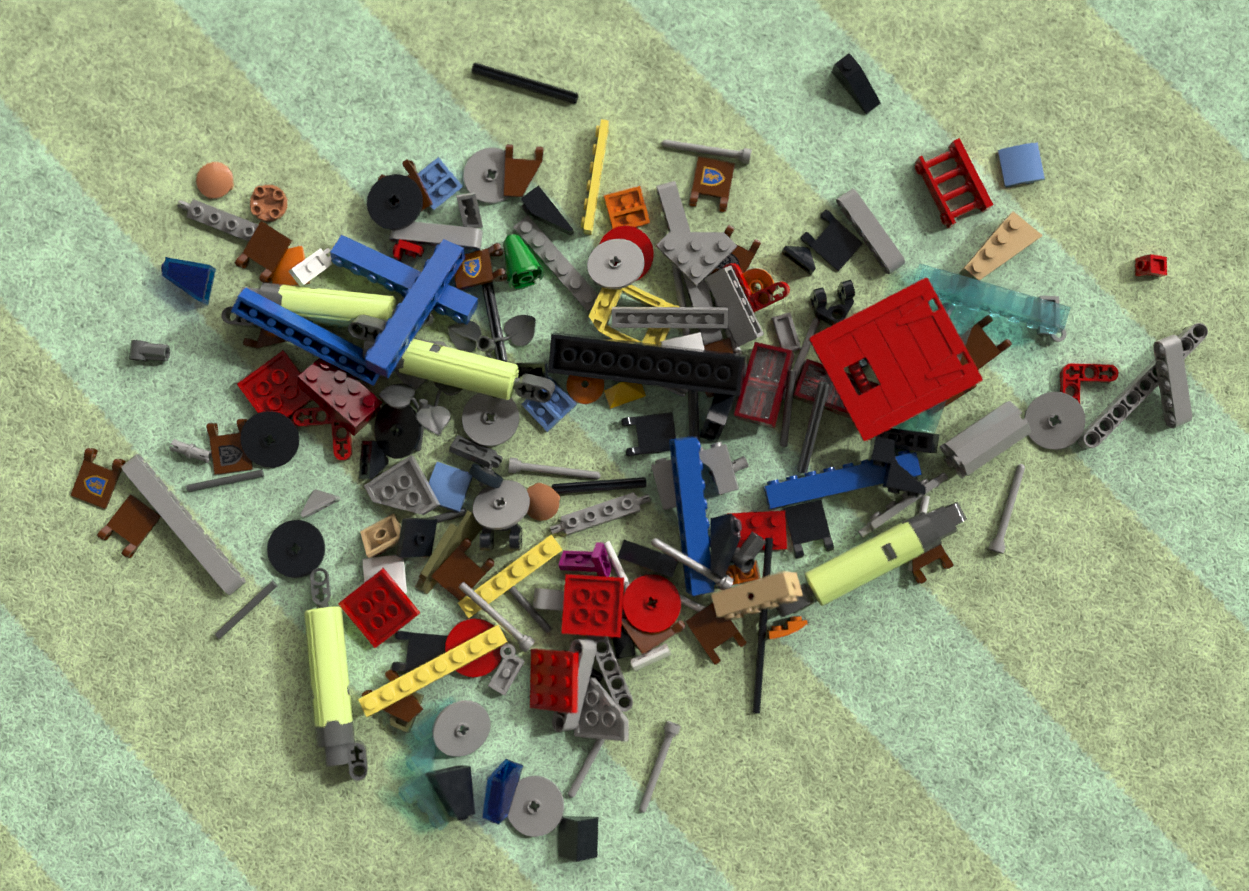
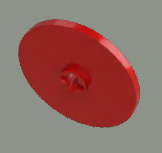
M618 226L608 231L601 239L599 245L612 239H625L635 243L641 249L644 256V269L637 280L642 278L650 270L654 258L653 245L649 237L643 231L633 226Z
M650 574L638 577L630 583L624 593V614L630 624L640 631L647 633L662 632L671 627L680 614L681 598L679 592L672 582L662 576ZM649 599L657 602L655 608L647 606Z
M477 618L460 622L449 633L445 652L495 626L486 620ZM502 646L456 671L467 677H481L490 673L498 666L502 659L500 654Z

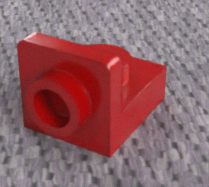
M399 239L398 244L394 245L393 255L400 262L404 251L405 255L416 258V255L422 257L424 249L419 245Z
M1148 254L1135 258V275L1138 277L1144 275L1167 276V257Z

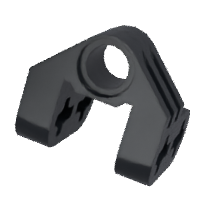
M851 280L840 282L837 293L841 304L831 306L828 310L826 309L827 297L824 288L812 290L810 301L815 317L830 325H834L846 318L854 304L853 298L855 297V289ZM832 313H839L841 319H834Z
M518 523L506 529L495 530L507 531L511 529L509 535L510 551L522 550V527ZM483 527L480 534V551H491L494 548V530Z

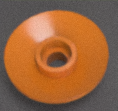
M753 268L743 273L752 294L774 284L771 275L763 269ZM757 283H759V284L761 285V289H760V290H757V289H756V284H757ZM765 293L760 294V302L763 304L768 302V296Z
M569 375L567 379L568 394L574 401L581 404L595 402L604 391L603 379ZM587 381L589 383L588 387H582V382Z

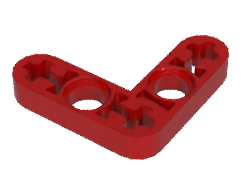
M730 263L723 267L732 266V269L735 270L734 273L739 278V283L743 286L745 296L747 295V300L751 304L754 313L786 298L790 293L789 285L786 282L780 281L752 294L739 265ZM779 287L784 288L782 294L779 293L773 296L772 292L778 290ZM762 293L768 296L766 304L761 303L759 300V296Z
M1067 364L1060 371V392L1065 393L1066 387L1071 386L1075 391L1072 397L1080 403V382H1112L1119 375L1118 369L1110 364ZM1070 368L1071 371L1080 370L1079 374H1073L1071 377L1069 374H1066V371ZM1086 368L1093 370L1094 375L1092 378L1085 376ZM1108 369L1113 374L1109 378L1108 375L1099 376L1100 372L1108 371Z
M321 407L299 409L293 414L294 423L301 427L331 424L334 456L341 461L351 458L353 452L351 433L347 431V435L344 438H338L337 431L344 427L341 424L336 425L337 421ZM320 411H324L326 419L320 422L317 420V414ZM310 412H312V419H304V423L298 420L301 413L305 416H311ZM337 441H347V444L343 443L344 449L348 450V453L344 454V457L338 454V452L342 450V444L337 445Z

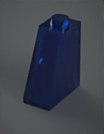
M165 257V262L161 266L162 276L197 301L208 305L216 269L208 264Z
M505 759L487 778L482 818L500 825L508 816L523 765Z

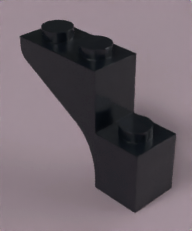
M873 437L868 461L873 462V465L878 467L887 465L882 488H887V492L899 494L900 491L907 492V496L919 498V495H925L926 487L897 462L894 455L895 440Z

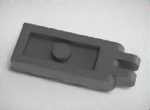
M457 435L449 449V452L485 467L491 465L494 468H498L503 460V457L498 455L495 450Z

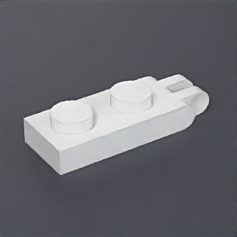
M320 248L288 271L300 287L332 265L331 256H326L330 252L329 248L324 251Z

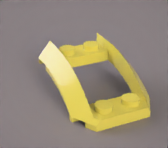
M633 285L621 289H606L602 287L589 314V318L600 333L611 339L641 342L607 325L612 315V307H616L622 293L649 307L679 306L670 304ZM648 328L642 343L661 345L660 341L666 339L670 328Z

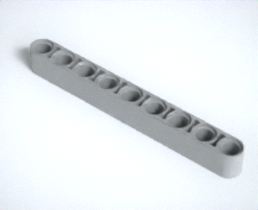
M675 181L656 186L657 194L660 195L659 200L662 210L665 212L664 217L668 230L670 232H691ZM682 273L684 283L687 284L686 289L689 299L692 301L691 306L713 307L705 279L696 287ZM698 328L703 337L704 345L722 340L720 328Z
M1197 323L1191 325L1178 335L1181 343L1184 345V359L1207 337L1208 329L1204 324ZM1193 329L1197 332V337L1194 336ZM1155 359L1084 429L1082 435L1077 440L1081 448L1090 449L1097 447L1159 385L1158 376L1155 377L1153 374V369L1156 370ZM1140 382L1144 384V391L1139 386ZM1127 395L1131 398V404L1126 401ZM1113 409L1118 411L1117 418L1113 415ZM1100 422L1105 425L1104 431L1099 427ZM1087 435L1090 436L1092 440L1090 445L1086 442Z
M138 454L133 456L121 467L124 473L223 591L228 595L233 594L246 582L245 578L240 577L241 574L232 563L229 564V559L219 548H216L217 545L207 534H204L205 531L197 521L191 519V514L183 505H180L181 502L175 495L167 490L168 487L159 476H155L156 473L149 464L143 462V457Z

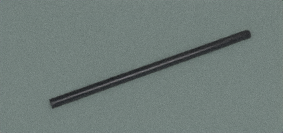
M765 538L762 578L771 574L773 538ZM768 608L761 609L762 612H760L753 713H760Z

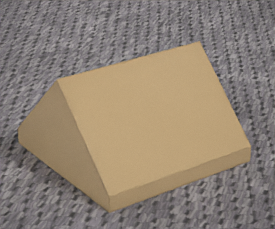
M394 513L360 531L368 558H374L398 545L401 525Z

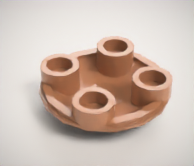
M207 163L197 173V188L210 199L223 197L234 187L232 172L223 163Z
M274 185L257 186L250 198L251 212L258 219L265 222H273L280 219L287 209L285 193Z
M535 483L527 489L530 498L527 514L531 518L538 521L548 520L557 513L560 496L554 489L542 483Z

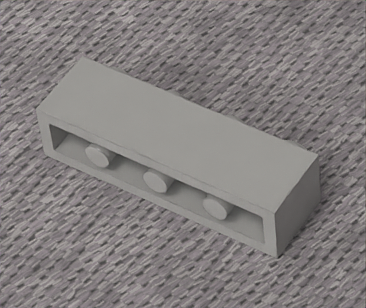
M732 266L725 267L705 278L707 288L713 293L716 306L728 308V327L732 333V340L738 347L764 335Z

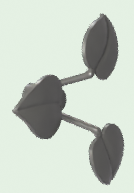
M519 315L510 318L504 325V331L509 335L507 337H493L491 339L487 336H481L482 332L479 325L473 321H469L468 325L464 323L448 326V333L453 344L459 350L473 352L477 347L480 351L486 353L488 358H492L490 353L495 349V342L511 339L512 343L516 346L529 344L535 334L536 319L530 315Z
M434 381L435 387L439 388L434 406L427 404V408L420 410L416 399L412 397L415 394V390L407 384L400 383L388 386L380 393L379 397L393 408H404L412 401L417 409L418 422L429 432L440 436L450 421V412L442 406H437L440 394L444 392L446 395L452 396L458 394L463 389Z

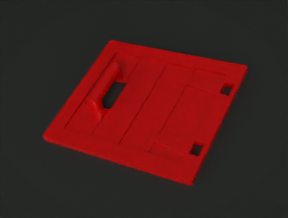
M927 277L809 338L813 349L864 442L983 381L981 374ZM932 299L939 309L934 312L928 304ZM960 353H963L967 364L963 366L957 357ZM865 357L880 383L875 388L871 387L859 364V360ZM848 367L862 395H857L844 368Z

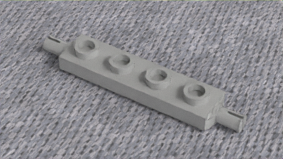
M195 199L190 204L182 200L178 202L183 204H178V208L187 210V217L247 241H250L258 227L256 223Z
M943 472L936 478L931 480L926 478L921 483L926 487V493H928L935 487H938L948 477ZM907 492L903 493L900 501L896 502L894 500L885 506L887 510L882 513L878 511L869 517L871 521L859 530L858 533L863 538L919 498L909 497Z
M633 492L561 516V524L552 526L550 529L552 534L564 531L569 536L640 512V505L651 502L649 494L637 498Z

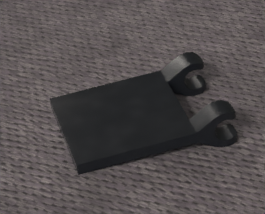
M826 209L821 213L820 218L828 223L829 226L816 240L808 232H805L800 239L839 271L863 243Z
M672 412L626 417L621 421L624 427L636 425L639 447L627 448L626 456L628 457L670 451L669 440L676 439Z
M822 500L784 508L797 559L804 556L802 543L823 539L826 552L834 550Z
M397 631L395 639L409 640L406 663L393 662L391 669L393 671L410 672L446 653L445 646L448 636Z

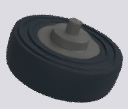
M473 464L469 470V474L480 482L479 486L481 487L488 485L493 488H499L503 482V478L492 470L493 466L491 465L485 467Z

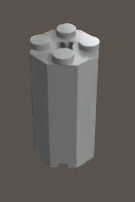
M1007 401L942 444L940 450L946 456L944 461L949 468L954 467L958 476L963 479L1032 433L1029 422L1026 418L1022 420L1019 416L1022 414L1020 409L1010 401Z

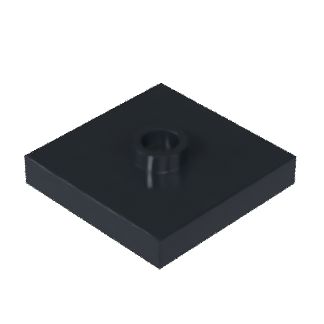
M434 517L402 518L396 556L399 558L431 556L438 519Z

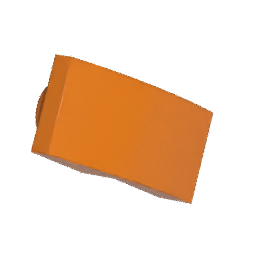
M755 560L753 568L746 573H743L735 565H729L725 574L733 578L732 585L761 579L757 560Z
M792 616L790 620L785 621L786 629H783V625L771 626L772 630H767V636L769 639H775L790 635L806 626L807 620L802 619V616Z

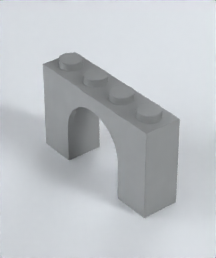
M722 442L711 444V448L703 450V447H701L699 458L702 463L712 470L719 494L739 490L727 445H722ZM666 458L655 460L656 464L651 465L663 510L676 507L671 460L667 461Z

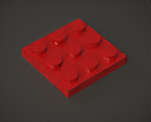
M284 350L237 383L257 413L275 411L289 418L297 410L312 401L307 394L297 387L298 376L301 372Z
M384 568L338 603L374 648L378 647L420 614V611Z
M566 574L561 633L621 637L624 578Z
M531 649L530 708L571 714L578 713L579 652Z

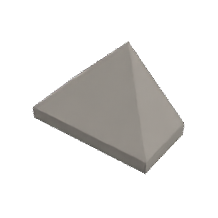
M476 193L456 195L463 226L482 228L483 223Z
M315 489L303 508L301 516L308 518L341 499L339 496Z

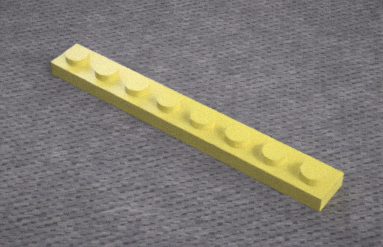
M497 625L358 699L366 717H370L508 642L500 626Z

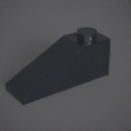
M850 53L834 64L831 73L866 115L881 104L862 67Z
M539 185L521 198L523 204L521 208L527 216L531 214L534 219L570 236L574 234L573 228Z
M891 428L875 436L895 440L894 448L937 453L939 434Z
M732 514L710 518L711 573L719 579L724 578L740 541L742 524Z
M627 540L623 541L618 555L620 559L669 577H673L678 560L672 556Z

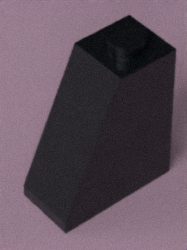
M715 393L700 433L701 438L714 443L718 442L735 395Z
M457 765L426 772L427 778L448 816L461 821L475 814L471 766Z

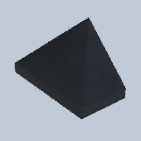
M785 246L781 253L809 275L813 274L816 268L810 248L799 246Z
M546 362L516 363L519 370L518 378H521L524 374H531L548 379V366Z
M362 441L359 479H373L389 463V459L376 441Z
M621 625V637H612L617 659L636 655L633 641Z

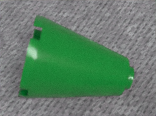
M515 234L507 236L503 241L509 287L514 286L515 289H524L535 285V280L538 278L542 280L544 277L543 268L520 236Z

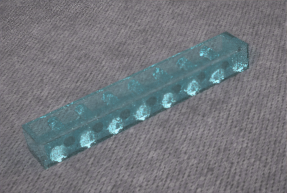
M921 263L916 269L912 282L914 284L927 277L940 301L945 299L952 301L951 303L956 306H969L973 311H986L993 317L1003 316L1008 318L1007 320L1010 322L1019 323L1020 321L1027 323L1026 325L1031 328L1041 327L1051 334L1060 333L1065 329L1071 307Z
M968 278L952 320L964 345H966L987 285ZM963 353L957 355L959 361L961 360ZM946 400L920 413L916 428L935 434Z

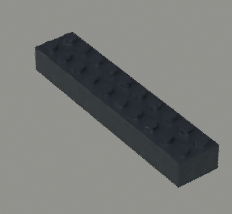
M556 332L551 334L548 373L740 396L746 355Z

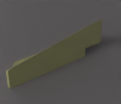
M467 511L459 526L454 523L449 525L421 571L420 579L415 585L417 589L428 594L437 584V581L431 575L465 538L473 541L481 532L483 526L477 522L473 512Z

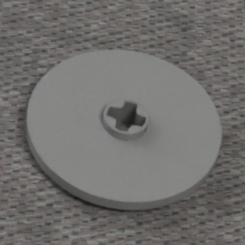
M499 148L479 150L469 158L465 165L464 182L469 193L475 192L477 200L494 204L509 198V196H504V150ZM488 173H496L495 179L487 178L489 176Z
M612 239L601 243L592 251L588 259L587 268L591 279L600 287L621 289L631 285L640 277L644 269V256L641 249L635 243L625 239Z
M1048 392L1042 394L1031 402L1025 413V418L1029 422L1032 432L1029 434V437L1036 444L1047 449H1062L1072 445L1080 438L1085 428V413L1081 404L1066 393ZM1057 415L1060 423L1052 426V422L1049 421L1050 417L1054 418Z
M477 393L469 399L463 409V428L467 435L480 445H501L515 434L519 425V411L512 398L505 400ZM488 414H490L491 416H493L494 414L496 415L493 417V422H491L490 420L486 421L488 419Z
M503 480L499 488L486 486L475 498L473 504L474 517L481 526L490 530H502L512 527L526 515L530 505L529 494L523 485L511 480Z
M463 700L454 702L445 707L437 716L432 730L434 742L447 755H468L476 751L486 741L490 732V718L487 711L474 701ZM464 725L463 731L460 732V726Z
M528 776L519 780L509 791L506 800V813L510 823L516 830L527 836L538 837L548 834L560 823L564 812V800L561 791L555 783L542 776ZM533 801H535L536 804L540 805V807L537 808V811H535L534 808L530 807V805L533 804Z

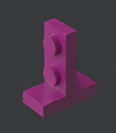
M596 542L593 552L563 550L558 565L559 569L563 571L597 572L598 576L609 577L612 569L603 542Z

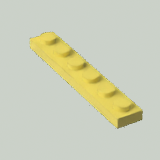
M601 119L600 126L597 125L595 137H598V142L593 145L592 155H595V160L590 164L592 179L587 182L589 198H585L584 210L587 211L586 217L582 216L581 228H584V234L592 235L609 120Z
M551 534L474 591L490 604L563 549ZM468 596L458 602L468 618L482 609Z

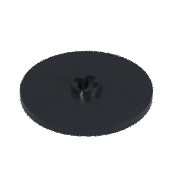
M400 174L388 175L378 180L370 189L367 197V210L370 217L377 225L388 230H399L408 227L418 218L423 207V195L419 186L411 178ZM396 198L399 202L393 206L391 202H394Z
M385 404L378 412L375 420L374 433L376 442L388 457L401 459L411 455L416 450L421 437V424L417 420L416 411L410 405L404 408H393Z
M263 411L253 415L244 424L240 436L241 446L246 456L254 463L269 468L279 467L288 463L297 453L300 443L299 432L293 421L284 414L275 411ZM269 435H272V439L275 440L271 444L268 443V439H265Z
M303 520L287 521L279 525L271 534L267 545L268 558L274 569L284 576L292 578L307 576L314 569L318 568L324 559L325 541L323 535L317 527ZM295 543H297V546L301 547V550L297 551V554L295 551H292V547H295Z

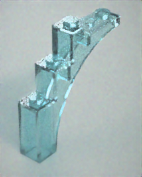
M452 696L412 727L414 730L413 735L417 740H422L423 742L405 757L407 760L406 765L411 771H415L416 774L398 788L400 791L399 795L405 802L408 801L411 804L415 800L418 801L417 806L423 813H427L430 817V824L435 829L438 828L439 831L444 829L449 821L441 810L435 790L428 780L426 772L434 771V761L438 748L432 734L434 722L445 707L456 702Z

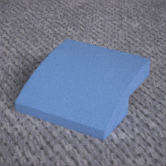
M1038 142L998 150L1005 187L1045 180Z
M439 157L418 173L433 203L430 206L433 210L463 187Z
M552 377L548 379L554 382L555 390L548 402L540 403L526 399L521 404L547 432L577 405Z
M437 462L429 485L440 503L439 506L460 513L473 477L469 472Z

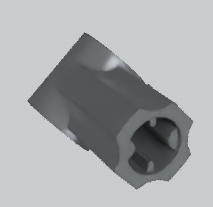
M131 340L130 360L139 361L140 359L144 362H147V360L168 362L170 358L169 345Z
M751 532L740 548H736L731 562L743 573L750 571L755 564L754 558L766 541L756 533Z

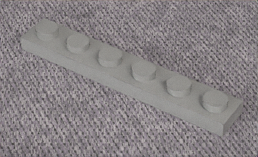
M529 216L523 218L513 227L515 231L587 312L590 311L598 294Z
M612 307V328H728V308Z

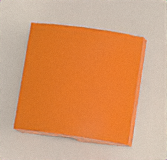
M640 186L604 195L612 229L618 226L637 227L650 223Z
M302 246L287 249L274 272L272 283L299 286L288 271L305 260Z

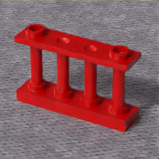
M960 138L952 141L948 146L947 152L926 162L921 155L915 161V170L918 175L921 174L940 212V220L948 229L956 223L954 218L976 208L980 209L983 213L993 206ZM950 158L955 159L957 168L933 178L929 168ZM958 175H963L966 181L965 185L946 194H941L937 185ZM966 192L972 193L975 198L973 202L956 210H949L946 201Z

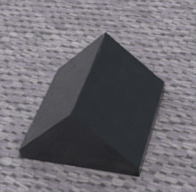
M562 816L559 823L558 857L575 862L597 858L598 817Z

